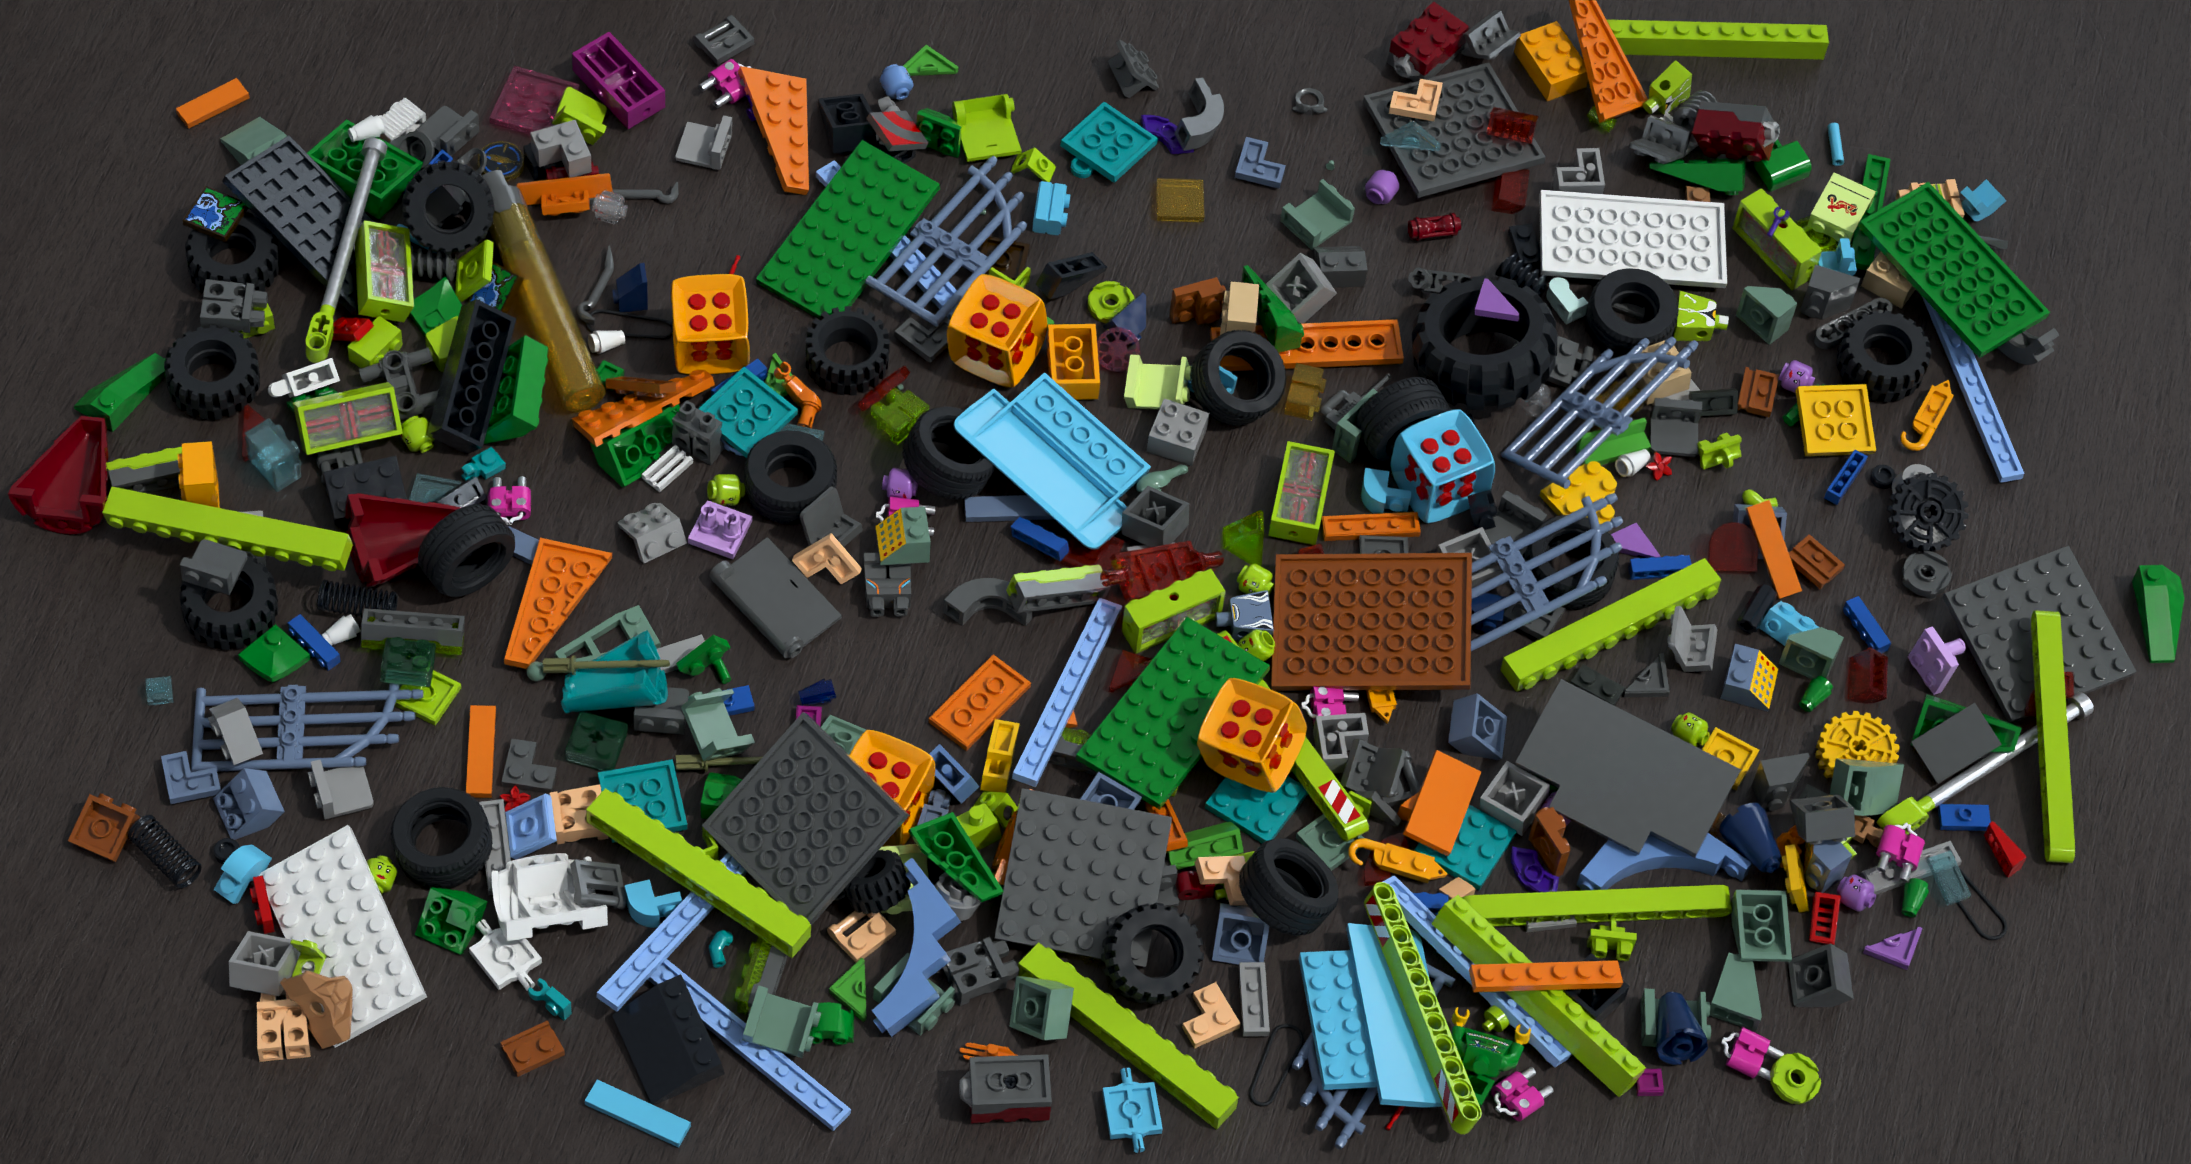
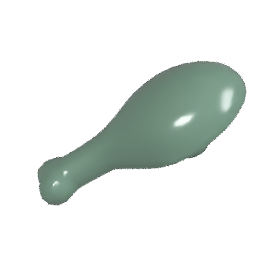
M1179 464L1169 470L1147 473L1138 480L1136 490L1142 492L1147 486L1161 491L1160 488L1166 486L1173 478L1186 474L1188 467Z

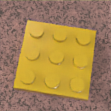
M1866 384L1798 386L1796 388L1805 456L1851 455L1854 450L1863 454H1874L1876 452Z

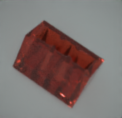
M1493 107L1490 113L1487 135L1532 144L1539 116Z
M1522 169L1496 176L1491 211L1514 214L1520 212L1525 207L1530 170Z
M1870 647L1849 658V700L1866 704L1887 699V656Z

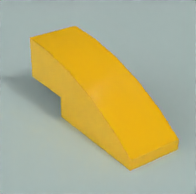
M995 719L980 790L1006 793L1020 723Z

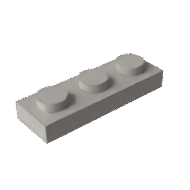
M1240 962L1238 969L1243 1036H1269L1265 962Z

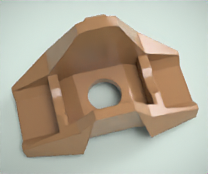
M307 970L300 975L282 979L280 984L289 999L296 1002L309 1020L307 1027L322 1049L350 1039L353 989L348 978L345 976L329 978Z

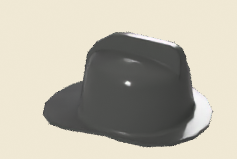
M420 131L409 132L390 142L391 145L422 161L423 166L421 168L430 163L434 156V147L437 146L426 134Z

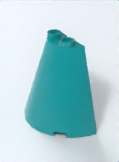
M647 630L592 661L660 660V656ZM660 667L576 669V675H572V673L565 675L561 705L566 714L580 711L660 705L665 703L668 697L665 671L661 670Z

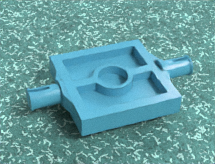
M1123 1068L1120 1070L1122 1083L1113 1087H1104L1102 1090L1110 1139L1132 1138L1134 1152L1138 1153L1139 1150L1143 1152L1145 1148L1142 1137L1162 1134L1163 1130L1155 1083L1133 1082L1131 1068H1127L1126 1071Z

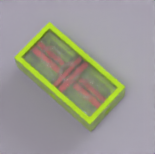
M1761 188L1740 201L1732 229L1793 291L1810 280L1815 264L1818 265L1822 250L1790 216L1786 221L1780 222L1772 237L1767 236L1775 219L1774 209L1779 206ZM1781 209L1778 216H1784L1786 211Z
M364 220L355 240L358 315L375 318L380 316L386 320L404 323L414 307L409 229Z
M389 382L293 402L302 450L307 455L403 434L394 387Z
M1287 441L1268 536L1316 545L1335 450Z
M1212 569L1196 572L1188 579L1175 581L1165 589L1155 590L1142 599L1130 601L1125 605L1121 632L1135 654L1169 640L1186 617L1200 625L1215 620V613L1222 612L1225 589Z

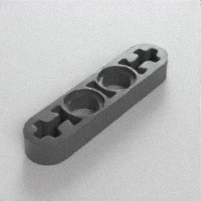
M1885 298L1874 299L1819 327L1814 336L1815 345L1818 348L1827 350L1840 344L1844 332L1838 328L1839 325L1849 326L1853 320L1857 319V316L1865 313L1869 315L1870 312L1876 311L1877 307L1880 309L1878 310L1879 313H1883L1882 309L1892 311L1891 302Z

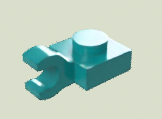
M490 447L472 457L471 463H467L461 468L464 472L461 477L466 481L472 476L478 477L482 475L486 480L506 469V463Z
M539 978L538 986L542 990L537 992L530 987L528 989L530 998L536 1001L544 1000L546 1009L553 1016L558 1015L565 1021L572 1014L571 1002L553 986L550 988L545 980Z

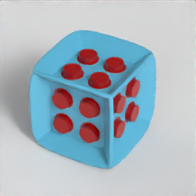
M1457 409L1435 415L1402 431L1394 444L1391 470L1399 489L1411 491L1409 505L1413 511L1418 512V517L1424 523H1433L1470 509L1469 495L1490 490L1495 474V463L1489 447L1473 422L1462 410Z

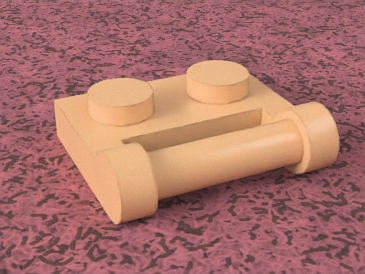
M854 911L837 925L832 924L827 928L830 937L855 963L861 958H866L896 935V929L879 912L863 914V912L858 913ZM865 915L870 918L869 921L848 937L843 935L844 931Z

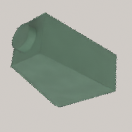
M1729 952L1710 1004V1016L1756 1032L1762 1018L1754 963L1753 961H1740L1739 954Z

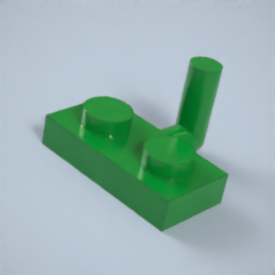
M715 635L709 637L676 663L680 672L693 677L702 673L709 664H712L723 684L731 681V677L721 659L723 654L731 647L727 640Z

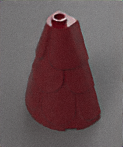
M80 416L34 462L35 464L11 486L8 492L9 499L21 515L27 514L35 520V525L62 534L84 533L91 530L95 524H99L107 501L106 483L108 480L107 461L109 454L105 418Z
M361 493L348 494L345 518L350 519L348 524L349 530H346V533L349 534L353 543L350 555L361 582H367V587L376 586L393 579L409 569L418 567V552L425 536L444 517L462 507L434 502L422 503L400 498L392 499Z

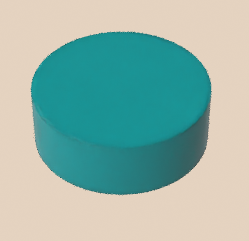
M1077 157L1072 160L1071 172L1074 176L1087 178L1092 175L1094 171L1092 167Z

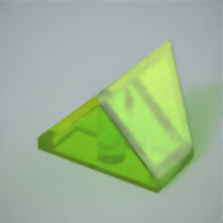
M1259 510L1223 527V548L1250 565L1255 563L1262 566L1264 518L1263 511Z

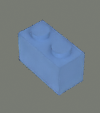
M940 744L929 753L935 761V777L961 804L979 788L975 780Z

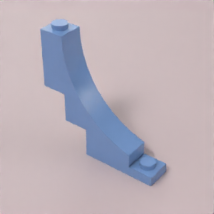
M1709 833L1696 858L1649 835L1639 855L1608 840L1582 870L1577 886L1582 891L1607 890L1618 881L1635 873L1659 868L1689 869L1714 876L1720 868H1723L1728 875L1742 881L1747 876L1752 863Z
M913 858L904 863L908 869L905 875L914 885L908 891L914 915V936L910 957L899 981L892 991L872 1010L877 1017L873 1022L882 1033L887 1030L891 1037L928 1010L940 998L927 979L948 964L951 959L937 941L961 923L957 915Z

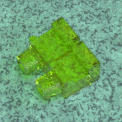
M894 387L886 396V401L890 405L886 407L880 401L876 402L871 407V415L877 420V428L886 431L890 435V440L897 446L907 438L917 419L928 411L930 406L910 390L903 393Z

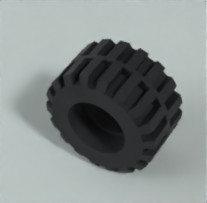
M878 850L844 888L848 901L856 912L874 914L885 911L897 905L899 901L906 897L905 895L908 894L911 883L905 875L906 870L900 856L896 852Z

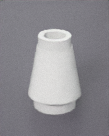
M370 115L348 129V135L352 142L366 140L367 138H378L380 134L385 133L384 125L378 115L374 117Z
M622 330L593 331V334L588 335V345L592 353L597 352L601 354L625 344V335Z
M1646 449L1620 455L1615 462L1616 470L1622 477H1632L1651 461V455Z
M351 614L346 617L343 615L322 634V637L332 646L357 637L356 634L361 630Z

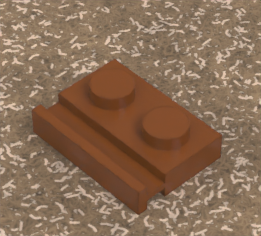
M1746 367L1738 398V410L1741 408L1749 413L1770 417L1779 374L1758 369L1753 371Z
M1810 534L1799 542L1792 551L1788 552L1794 568L1819 589H1822L1826 583H1829L1845 567L1843 562Z
M548 1020L500 1042L501 1048L504 1050L517 1077L565 1055V1050L555 1032L551 1029Z

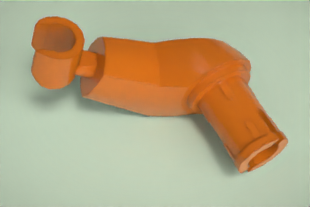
M782 362L780 368L784 373L777 367L774 370V376L777 379L785 380L781 385L793 402L802 409L797 427L803 431H811L816 413L822 409L821 400L795 375L790 376L791 366L787 362Z

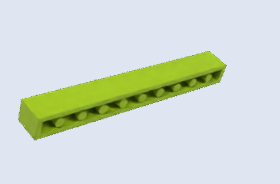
M1607 20L1625 55L1824 60L1829 44L1827 25Z
M111 487L102 512L107 523L115 528L128 527L139 533L153 532L164 538H169L170 536L178 537L182 541L189 543L193 541L200 542L206 539L250 552L258 557L267 555L283 562L292 560L304 566H322V568L328 571H336V569L345 571L353 546L351 538L347 533L117 487Z
M1704 558L1505 656L1500 670L1516 692L1524 688L1526 690L1530 689L1538 681L1544 678L1550 679L1558 671L1564 668L1570 669L1578 661L1584 658L1590 659L1602 649H1610L1619 641L1625 638L1630 639L1639 631L1645 628L1650 629L1665 618L1671 619L1676 606H1682L1683 609H1691L1699 601L1705 598L1711 599L1718 593L1721 578Z
M605 788L586 809L587 822L790 958H793L811 937V924L804 916L796 915L783 902H776L762 888H755L741 874H734L727 869L724 863L707 856L700 847H693L686 842L682 835L676 832L672 833L665 828L661 821L651 819L645 815L641 808L627 803L620 794L612 793Z
M1459 895L1446 902L1431 923L1474 964L1532 963ZM1563 990L1504 991L1618 1097L1631 1089L1645 1071L1646 1067L1637 1057L1622 1046L1616 1038L1610 1035L1599 1022L1594 1020Z
M1038 942L1019 962L1018 976L1057 981L1073 987L1070 1016L1216 1130L1235 1111L1239 1097L1231 1087L1224 1086L1218 1082L1210 1071H1204L1191 1056L1182 1054L1170 1040L1163 1039L1156 1034L1152 1026L1138 1020L1130 1009L1123 1008L1116 1003L1112 995L1098 989L1090 978H1084L1076 971L1072 964L1063 962L1051 948H1045Z

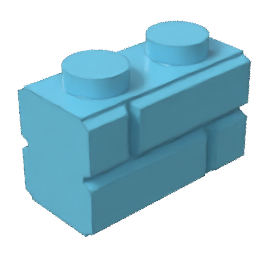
M1039 182L1032 231L1059 235L1061 227H1066L1068 213L1063 212L1064 208H1069L1070 194H1066L1067 186L1065 184Z

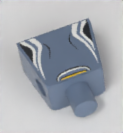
M1268 590L1230 598L1228 612L1215 613L1216 627L1230 626L1231 637L1238 641L1255 629L1267 631L1273 637L1274 628Z

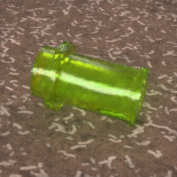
M1595 106L1587 114V118L1590 119L1589 122H1595L1607 130V132H1610L1617 123V120L1614 118L1599 123Z

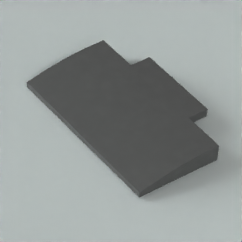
M1562 679L1515 762L1517 767L1558 788L1549 808L1554 807L1557 814H1561L1563 817L1638 855L1649 835L1694 858H1696L1741 769Z

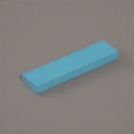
M596 1080L585 1099V1105L678 1148L691 1127V1122L600 1080Z

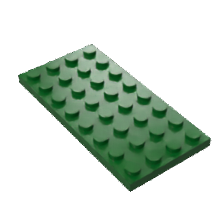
M862 140L757 276L756 283L819 320L821 314L825 311L831 315L832 308L838 307L839 312L844 311L845 306H852L865 289L867 277H874L939 191L940 184Z
M1929 182L1864 218L1858 225L1864 234L1979 358L2046 319L2050 314V311Z
M1186 617L1076 754V760L1142 796V800L1160 810L1202 757L1197 745L1198 734L1205 716L1223 684L1229 678H1237L1258 685L1269 672L1270 665Z

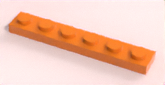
M1618 960L1475 964L1469 968L1473 992L1620 988L1623 984Z

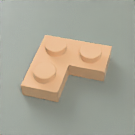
M1420 79L1416 95L1394 91L1389 114L1434 121L1443 83Z
M832 533L798 552L792 559L794 564L807 578L826 567L840 584L860 574L862 569Z
M1244 856L1198 857L1194 863L1201 884H1224L1230 906L1247 905L1239 886V874L1241 868L1246 863Z
M1216 982L1193 992V999L1201 1010L1202 1015L1184 1022L1182 1028L1194 1049L1240 1028L1241 1023Z

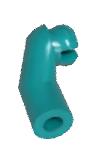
M720 930L709 944L708 949L713 967L720 968L726 964L722 950L725 945L729 946L733 942L732 933Z

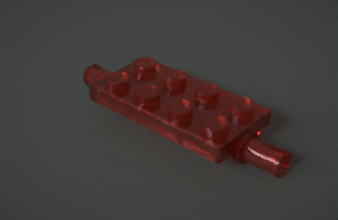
M1191 540L1115 553L1110 557L1114 570L1102 571L1100 580L1108 579V581L1102 582V585L1105 587L1119 584L1127 603L1134 599H1142L1155 590L1165 589L1175 581L1188 579L1196 572H1204L1210 567H1220L1223 565L1224 557L1216 558L1223 555L1220 551L1204 554L1194 550Z

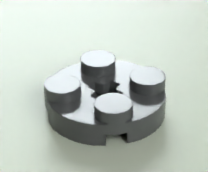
M1924 551L1923 554H1911L1906 559L1902 569V584L1918 595L1934 599L1938 594L1943 593L1947 589L1952 574L1947 567V561L1941 555L1931 551ZM1927 570L1931 572V577H1925L1921 572L1925 573Z

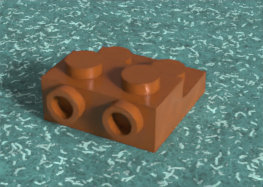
M1215 277L1173 289L1169 313L1172 324L1186 322L1192 318H1195L1197 325L1212 323L1220 319L1226 290L1225 286L1220 285L1218 278Z
M101 793L98 797L89 794L68 841L116 862L128 839L129 829L141 817L135 814L137 809L124 803H122L121 807L112 804L114 799Z
M1545 807L1535 815L1529 840L1549 872L1559 877L1563 875L1570 853L1569 843L1563 838L1566 823L1563 816L1557 814L1554 807Z

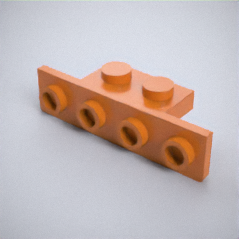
M609 173L517 183L516 185L520 189L527 205L541 204L542 214L551 216L568 212L581 213L590 210V198L613 196Z

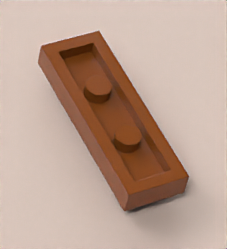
M619 376L607 378L606 388L616 389V393L619 394L634 391V395L637 396L652 393V397L661 398L666 397V393L676 391V382Z

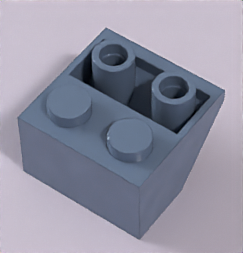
M243 768L213 798L228 834L234 840L270 827L285 812L267 771Z

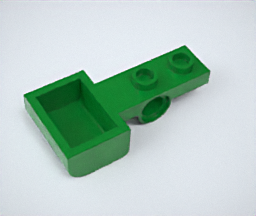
M1778 139L1774 142L1769 161L1761 160L1753 164L1770 192L1809 177L1812 169L1811 162L1798 141L1782 146Z

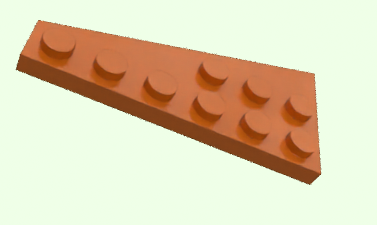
M1569 0L1599 123L1643 108V103L1648 98L1597 1Z
M740 66L737 72L745 83L744 90L752 101L753 113L762 136L766 138L769 145L767 149L776 163L775 170L785 192L807 195L809 191L806 79Z
M705 370L692 371L687 377L670 379L669 381L676 382V391L666 393V397H652V393L643 396L629 394L623 397L621 401L615 403L607 402L602 404L599 409L580 412L577 417L572 418L573 425L594 446L598 447L603 444V438L619 436L622 428H634L663 412L662 407L666 405L674 407L680 404L679 400L683 396L693 397L714 386L713 376Z
M540 538L504 658L505 665L527 669L532 662H535L611 561L612 553Z

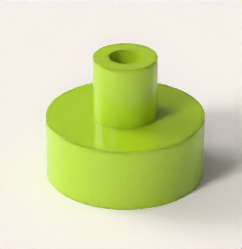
M1493 1005L1484 1012L1486 1021L1482 1024V1027L1486 1032H1490L1492 1029L1502 1032L1509 1026L1507 1016L1497 1006Z

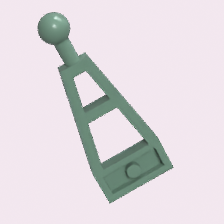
M637 605L615 614L557 650L555 658H566L585 646L590 656L577 658L576 661H592L605 653H600L593 641L620 625L628 640L648 630L657 649L660 648L661 643L640 606ZM532 662L527 667V676L533 681H540L546 676V673H543V663Z

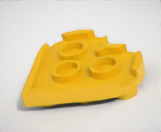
M1591 461L1588 464L1579 466L1567 478L1571 482L1569 488L1565 489L1552 483L1542 489L1539 496L1558 516L1569 515L1584 507L1581 500L1586 496H1590L1593 503L1614 493L1617 482L1611 472L1602 467L1598 462ZM1608 504L1605 508L1596 512L1599 524L1610 521L1614 517L1615 511L1611 505Z

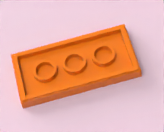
M993 654L929 717L928 723L967 751L994 724L995 719H999L1031 687V682Z
M1436 750L1403 835L1449 856L1481 771Z

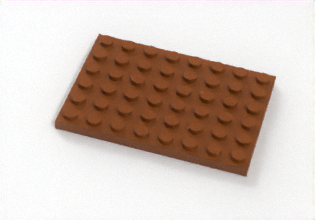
M1472 553L1276 554L1273 624L1275 646L1274 654L1272 655V690H1311L1313 686L1343 690H1471Z

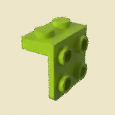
M567 87L564 90L552 124L558 125L576 120L585 142L594 145L605 133L607 126L603 125L602 122L607 108L605 105L574 88Z

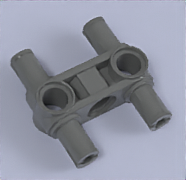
M429 347L411 353L392 350L387 352L384 358L379 360V363L359 369L363 383L384 377L394 387L400 420L406 421L413 416L419 417L420 414L425 412V409L435 406L439 389L420 395L417 393L411 372L413 367L433 361ZM400 363L399 366L392 367L393 364ZM413 404L411 408L403 409L406 405Z

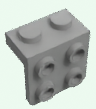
M661 503L649 504L645 509L637 513H630L624 519L618 521L619 528L634 540L640 561L643 563L687 544L680 519Z
M1676 606L1674 614L1671 615L1672 632L1668 636V647L1675 654L1676 662L1680 664L1684 672L1712 670L1718 631L1716 625L1691 626L1682 606Z
M321 759L311 761L312 772H308V778L311 787H316L317 793L314 794L317 809L322 808L324 819L373 807L374 801L364 766L340 767L324 771Z

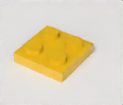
M1795 844L1786 845V855L1782 856L1783 867L1787 872V878H1785L1786 889L1790 894L1791 903L1797 905L1799 913L1809 911L1803 865Z

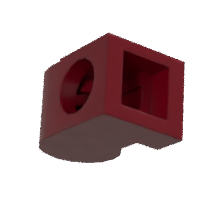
M1185 871L1177 874L1175 885L1180 900L1213 897L1215 884H1201L1197 871Z

